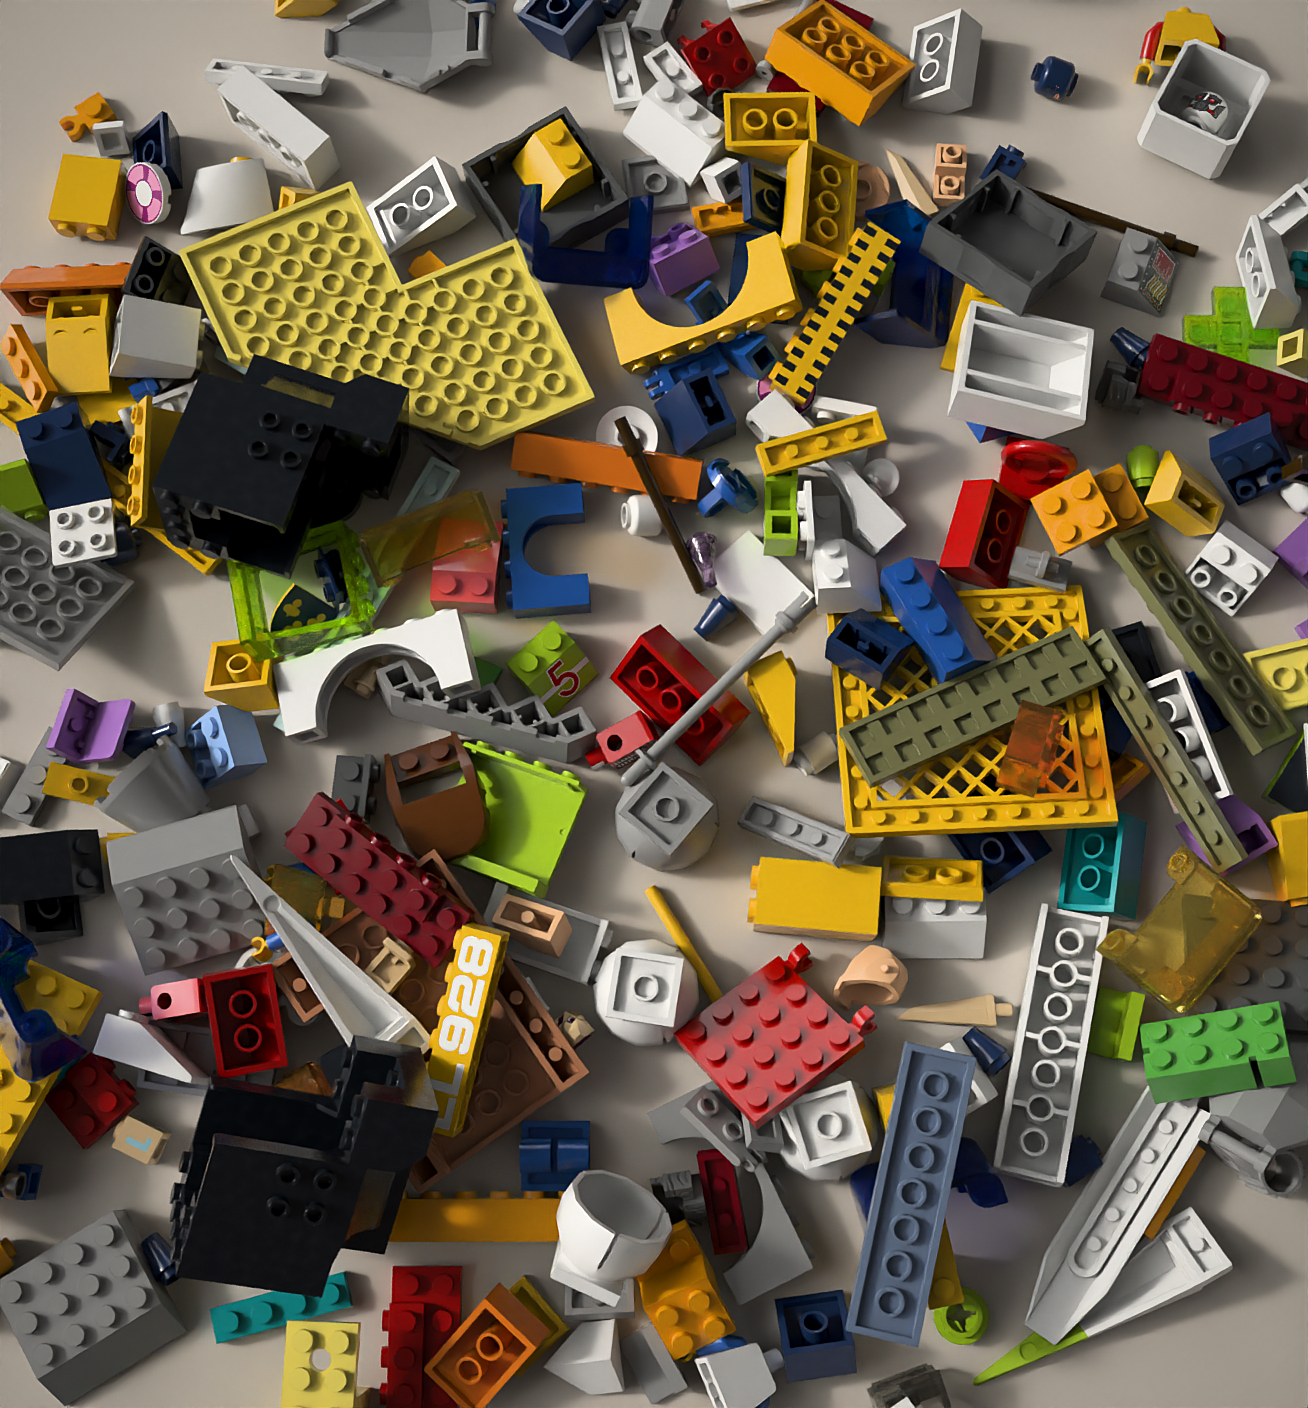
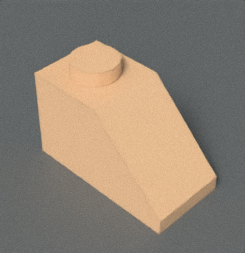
M505 893L491 920L494 926L502 931L509 932L512 938L529 949L558 959L573 931L563 911Z

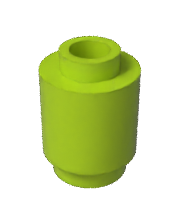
M1138 445L1133 447L1132 451L1126 455L1127 475L1136 494H1148L1159 467V452L1152 449L1150 445Z

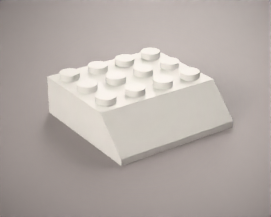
M971 300L961 326L947 417L1039 439L1083 426L1086 420L1094 329L1024 313L1019 317L1007 308Z

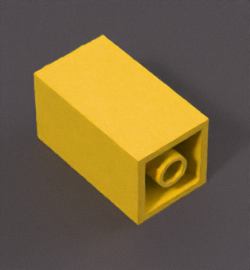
M760 857L759 864L752 865L750 890H756L755 899H749L747 922L753 923L754 932L872 942L878 933L882 867L842 864L840 868H836L824 862Z

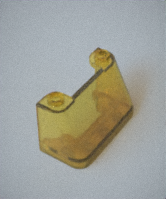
M1183 845L1170 858L1166 868L1167 874L1176 883L1136 932L1131 934L1127 930L1116 929L1110 932L1095 949L1139 989L1175 1014L1188 1011L1259 926L1262 919L1261 909L1251 899L1193 851Z

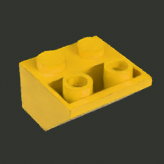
M1165 450L1144 505L1186 537L1215 533L1225 507L1215 486L1174 452Z

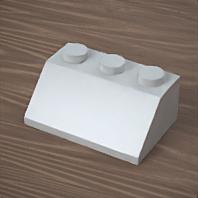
M962 8L914 27L909 60L915 63L916 66L906 78L902 102L904 108L950 114L972 106L983 26Z
M665 76L643 95L623 131V136L647 155L654 156L657 162L678 179L681 177L689 188L702 177L700 174L701 170L718 161L728 152V150H725L724 122Z
M1251 215L1236 254V261L1254 330L1289 328L1292 326L1296 315L1301 312L1302 303L1301 297L1296 295L1294 272L1290 271L1288 266V249L1283 247L1281 236L1275 229L1258 215Z
M983 887V902L881 896L882 948L890 950L898 959H982L987 923L985 887Z

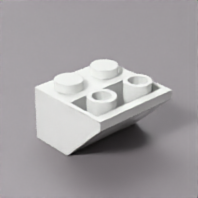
M1226 520L1184 574L1198 593L1232 617L1272 570L1279 557Z

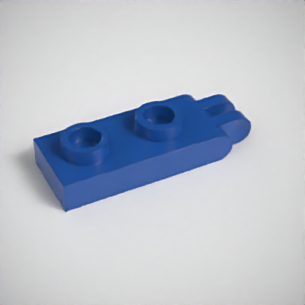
M717 343L708 346L702 352L692 353L673 363L655 369L652 372L653 377L645 380L643 384L646 390L658 386V388L648 393L651 400H656L664 396L682 379L711 367L717 380L729 374V367Z

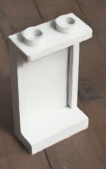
M496 881L483 917L489 927L500 930L492 924L491 920L505 893L563 911L573 929L559 959L529 949L511 936H509L506 948L509 957L525 965L589 986L591 979L594 980L602 965V961L598 960L602 948L608 949L614 930L609 929L610 921L511 889L508 885Z

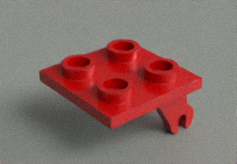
M731 17L725 19L720 24H713L706 19L701 23V28H706L707 33L696 40L687 39L684 35L677 39V43L682 44L684 47L681 49L682 54L693 73L702 82L703 90L708 98L718 88L734 89L756 74L755 68L757 64Z

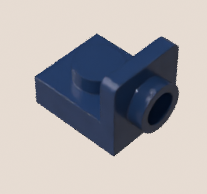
M1010 144L1007 149L999 145L979 178L983 180L997 169L1015 180L1021 169H1024L1027 165L1026 161L1022 159L1024 153Z

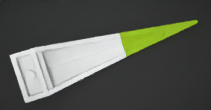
M1189 1207L1164 1221L1153 1240L1145 1237L1135 1246L1108 1293L1056 1345L1038 1333L1033 1332L974 1378L973 1385L979 1386L1203 1290L1202 1287L1230 1272L1233 1269V1265L1192 1207Z

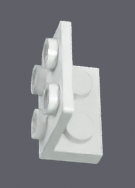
M815 395L810 420L816 427L875 411L877 407ZM868 448L841 456L845 462L849 461L857 467L860 477L865 466ZM816 464L805 466L806 468L821 470Z
M811 480L804 481L803 491L797 492L796 502L798 521L802 520V522H799L798 550L804 551L805 561H812L815 540L842 539L839 495L812 497Z
M111 498L49 511L52 562L55 568H63L117 556L115 522L124 521V515L119 511Z

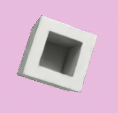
M724 156L700 171L711 199L727 204L742 194L740 161Z

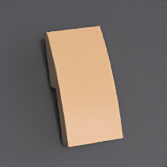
M936 144L933 180V202L935 205L949 207L964 198L967 145Z

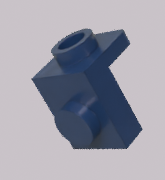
M95 420L89 430L99 442L112 448L106 461L121 472L123 467L127 466L134 457V454L130 453L131 440L124 435L125 431L114 423L108 422L105 425Z

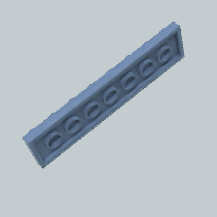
M907 1041L904 1042L845 1327L848 1332L919 1347L977 1060L976 1057Z

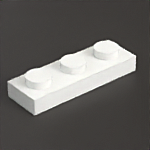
M626 21L597 26V34L614 111L637 107L643 96Z

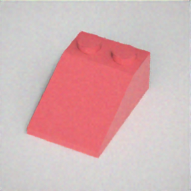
M441 520L430 591V602L435 611L457 608L459 612L498 614L504 522Z

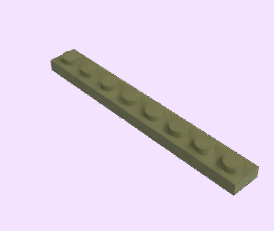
M1110 627L1101 629L1083 643L1106 677L1103 686L1215 873L1218 875L1249 857Z

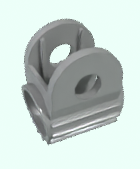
M1243 1137L1239 1140L1251 1148L1258 1146ZM1213 1142L1209 1143L1215 1154L1231 1170L1238 1173V1179L1244 1181L1246 1187L1276 1199L1278 1196L1286 1199L1289 1194L1295 1195V1190L1298 1187L1302 1188L1301 1181L1305 1179V1176H1303L1305 1167L1302 1166L1301 1158L1294 1154V1150H1287L1275 1156V1175L1266 1182L1264 1175L1253 1169V1164ZM1259 1147L1256 1151L1261 1153L1264 1149Z

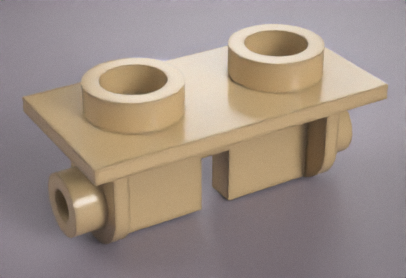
M373 629L370 635L374 634L376 630ZM394 654L379 656L362 663L345 677L342 684L366 700H369L377 685L376 670L388 666Z

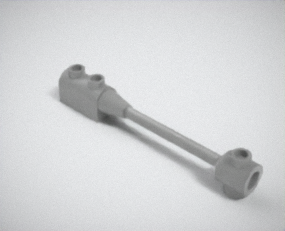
M637 0V3L640 4L638 12L630 10L626 21L631 36L642 44L659 47L669 41L685 0Z

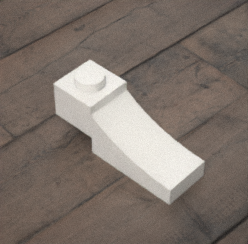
M1308 178L1300 184H1295L1258 215L1275 229L1281 238L1308 219Z

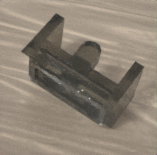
M925 1363L871 1383L872 1387L867 1388L873 1408H891L905 1397L909 1398L914 1407L921 1404L920 1402L936 1397L944 1408L951 1407L940 1370H935L932 1364L928 1365Z

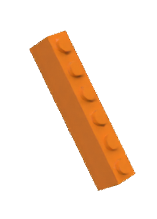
M528 430L515 433L510 469L519 470V476L537 478V474L549 475V481L557 483H567L568 479L579 480L582 487L598 488V484L611 486L610 491L628 494L629 489L641 491V495H649L631 457L627 458L622 446ZM648 450L642 451L663 495L672 496L673 502L690 504L691 499L697 500L704 460Z

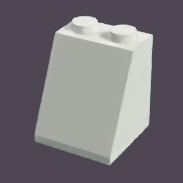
M124 294L115 318L109 376L190 379L195 368L200 369L202 362V350H197L198 340L203 339L205 322L200 321L201 309Z

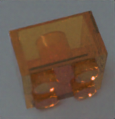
M1026 700L1021 701L995 783L996 787L1031 798L1035 797L1038 787L1045 789L1055 761V753L1065 727L1059 724L1062 711Z

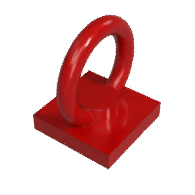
M1007 436L1005 447L1001 451L1002 463L998 483L1026 504L1032 505L1030 501L1032 497L1064 482V477L1076 470L1078 461L1075 455L1069 451L1070 448L1044 441Z

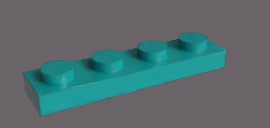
M346 1271L328 1276L322 1298L272 1291L209 1310L216 1344L287 1325L288 1320H304L353 1306Z

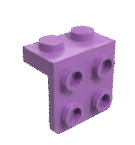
M75 688L67 689L46 749L75 764L114 761L123 749V741L128 726L133 720L135 702L130 699L98 702Z

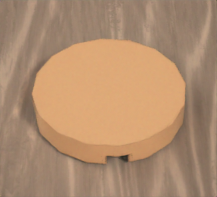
M859 161L856 221L871 220L881 214L888 204L891 192L889 178L884 171L877 166L875 168L869 165L868 162Z

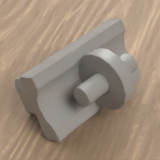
M1016 546L1007 578L1064 593L1073 561L1051 556L1050 552L1045 550L1040 553Z

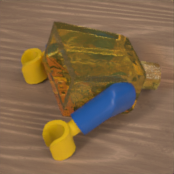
M300 862L287 866L275 864L267 868L270 878H264L263 881L319 933L322 916L342 919L345 899L325 896L327 881L305 863ZM267 917L265 918L264 935L267 936L266 941L262 937H255L251 942V945L259 950L253 952L251 956L261 963L270 960L274 951L285 947Z

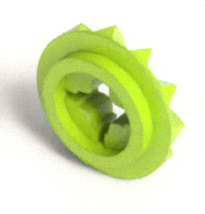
M961 1287L964 1303L959 1304L965 1311H975V1314H970L969 1317L965 1318V1330H962V1326H960L957 1320L946 1318L956 1312L957 1304L934 1309L933 1321L939 1334L947 1341L958 1345H967L977 1341L985 1333L989 1323V1310L984 1299L976 1291L967 1287Z

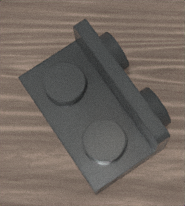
M365 754V757L336 756L331 798L334 801L341 798L349 811L361 816L366 824H370V815H375L377 809V796H373L374 783H379L381 765L377 764L375 757L370 754Z

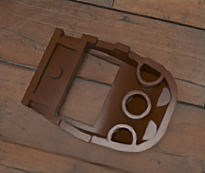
M451 731L450 736L393 756H390L389 753L384 755L387 795L394 820L409 852L415 859L419 860L435 849L444 863L471 854L483 845L489 835L491 826L490 813L485 798L487 792L470 756L455 731ZM459 768L462 769L466 783L407 804L403 803L399 789Z

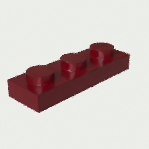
M717 1148L700 1150L696 1156L714 1255L747 1252L750 1246L735 1165Z

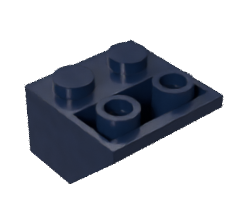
M711 367L682 379L654 403V408L678 456L686 457L736 435L737 421Z
M1270 412L1209 438L1210 459L1238 506L1294 483L1282 480L1281 467L1291 463L1292 459L1283 435Z
M860 608L845 615L827 638L825 658L880 691L915 645V640Z

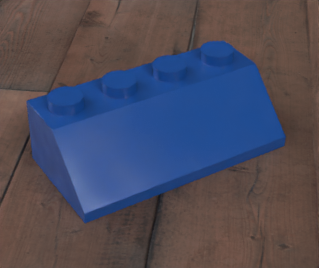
M909 557L882 569L879 590L906 634L915 640L914 647L937 684L944 683L998 659L941 569L938 568L939 566L936 561Z

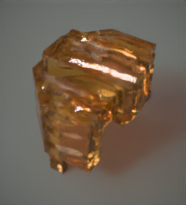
M313 1061L307 1062L304 1066L301 1065L299 1068L283 1075L281 1081L273 1084L274 1087L331 1097L332 1087L320 1064H316Z

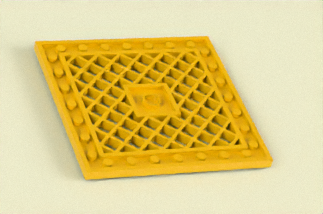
M1081 585L1066 586L1064 593L1041 587L955 591L986 641H991L1002 649L996 655L997 658L1018 650L1015 646L1021 639L1029 645L1039 641L1037 637L1029 632L1035 625H1038L1048 633L1044 638L1071 626L1074 627L1083 642L1090 638ZM880 594L881 611L869 613L890 626L898 628L900 632L905 634V630L884 596ZM849 613L826 614L828 637L844 616ZM1016 622H1027V623H1026V625H1025L1024 627H1022V626H1020V625H1019L1018 623H1016ZM996 623L991 629L985 625ZM1003 626L1016 634L1009 642L997 634ZM913 646L882 687V690L893 697L884 706L873 698L879 692L872 687L867 692L865 682L830 661L845 833L850 834L854 838L1116 827L1118 815L1098 688L1065 701L1064 709L1056 705L1039 713L1044 716L1047 711H1050L1061 721L1055 728H1052L1046 722L1027 718L1026 720L1046 726L1038 727L1039 725L1028 722L1020 730L1015 725H1012L978 740L974 747L967 745L960 748L966 755L959 763L945 755L916 768L915 770L918 772L910 781L902 775L893 778L892 780L903 787L893 797L882 788L885 783L871 789L868 787L841 739L839 729L869 716L868 706L878 712L907 699L906 695L913 688L923 692L938 684L934 678H931L930 687L921 681L928 672L930 674L931 672ZM910 659L922 667L915 676L903 667ZM895 674L908 682L900 691L889 683ZM1038 715L1032 716V717L1035 718V719L1042 720V719H1041V718H1042L1041 716H1038ZM1066 725L1069 740L1059 733ZM1033 726L1046 735V738L1040 744L1026 735ZM1004 730L1014 737L1006 746L999 741L1003 739ZM1052 740L1066 750L1059 758H1056L1045 749ZM1019 742L1032 751L1025 760L1012 751ZM986 743L999 753L992 761H989L979 753ZM1070 755L1072 756L1073 770L1064 764ZM1038 756L1051 765L1044 775L1030 765ZM1004 758L1018 767L1011 776L997 767ZM971 759L984 768L977 778L964 769ZM938 761L951 770L944 779L930 770ZM1056 771L1070 780L1063 789L1049 779ZM1023 772L1036 781V784L1029 791L1016 781ZM989 774H992L1003 783L996 792L982 783ZM956 775L969 784L962 794L949 785ZM923 777L936 786L929 795H926L915 786ZM1076 785L1077 792H1070L1071 789ZM1042 786L1050 792L1036 794ZM1008 788H1010V789H1011L1012 791H1014L1017 795H1003V794L1005 793V791H1006ZM975 789L983 795L969 797ZM943 791V792H944L945 794H947L950 798H936V797ZM908 793H910L916 798L910 800H902ZM877 796H879L884 801H878Z

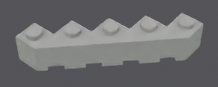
M406 658L376 670L378 692L392 716L450 732L455 731L460 735L565 764L585 756V753L595 748L597 731L581 706L555 718L550 716L537 694L507 706L493 682L482 686L480 691L450 699L441 690L437 676L419 682Z

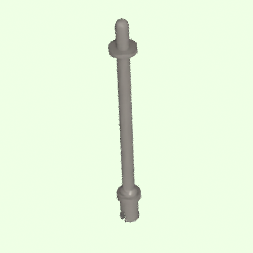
M802 591L783 612L779 611L775 615L777 617L775 625L646 753L639 748L635 751L640 758L622 775V785L631 786L649 767L655 770L658 767L655 761L779 638L790 632L794 634L798 630L797 625L813 609L818 607L817 604L811 599L803 608H800L809 599V596Z

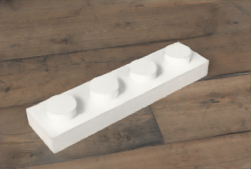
M213 58L204 70L205 82L216 83L217 86H221L243 65L272 90L280 94L296 92L303 93L307 97H316L322 95L329 84V71Z

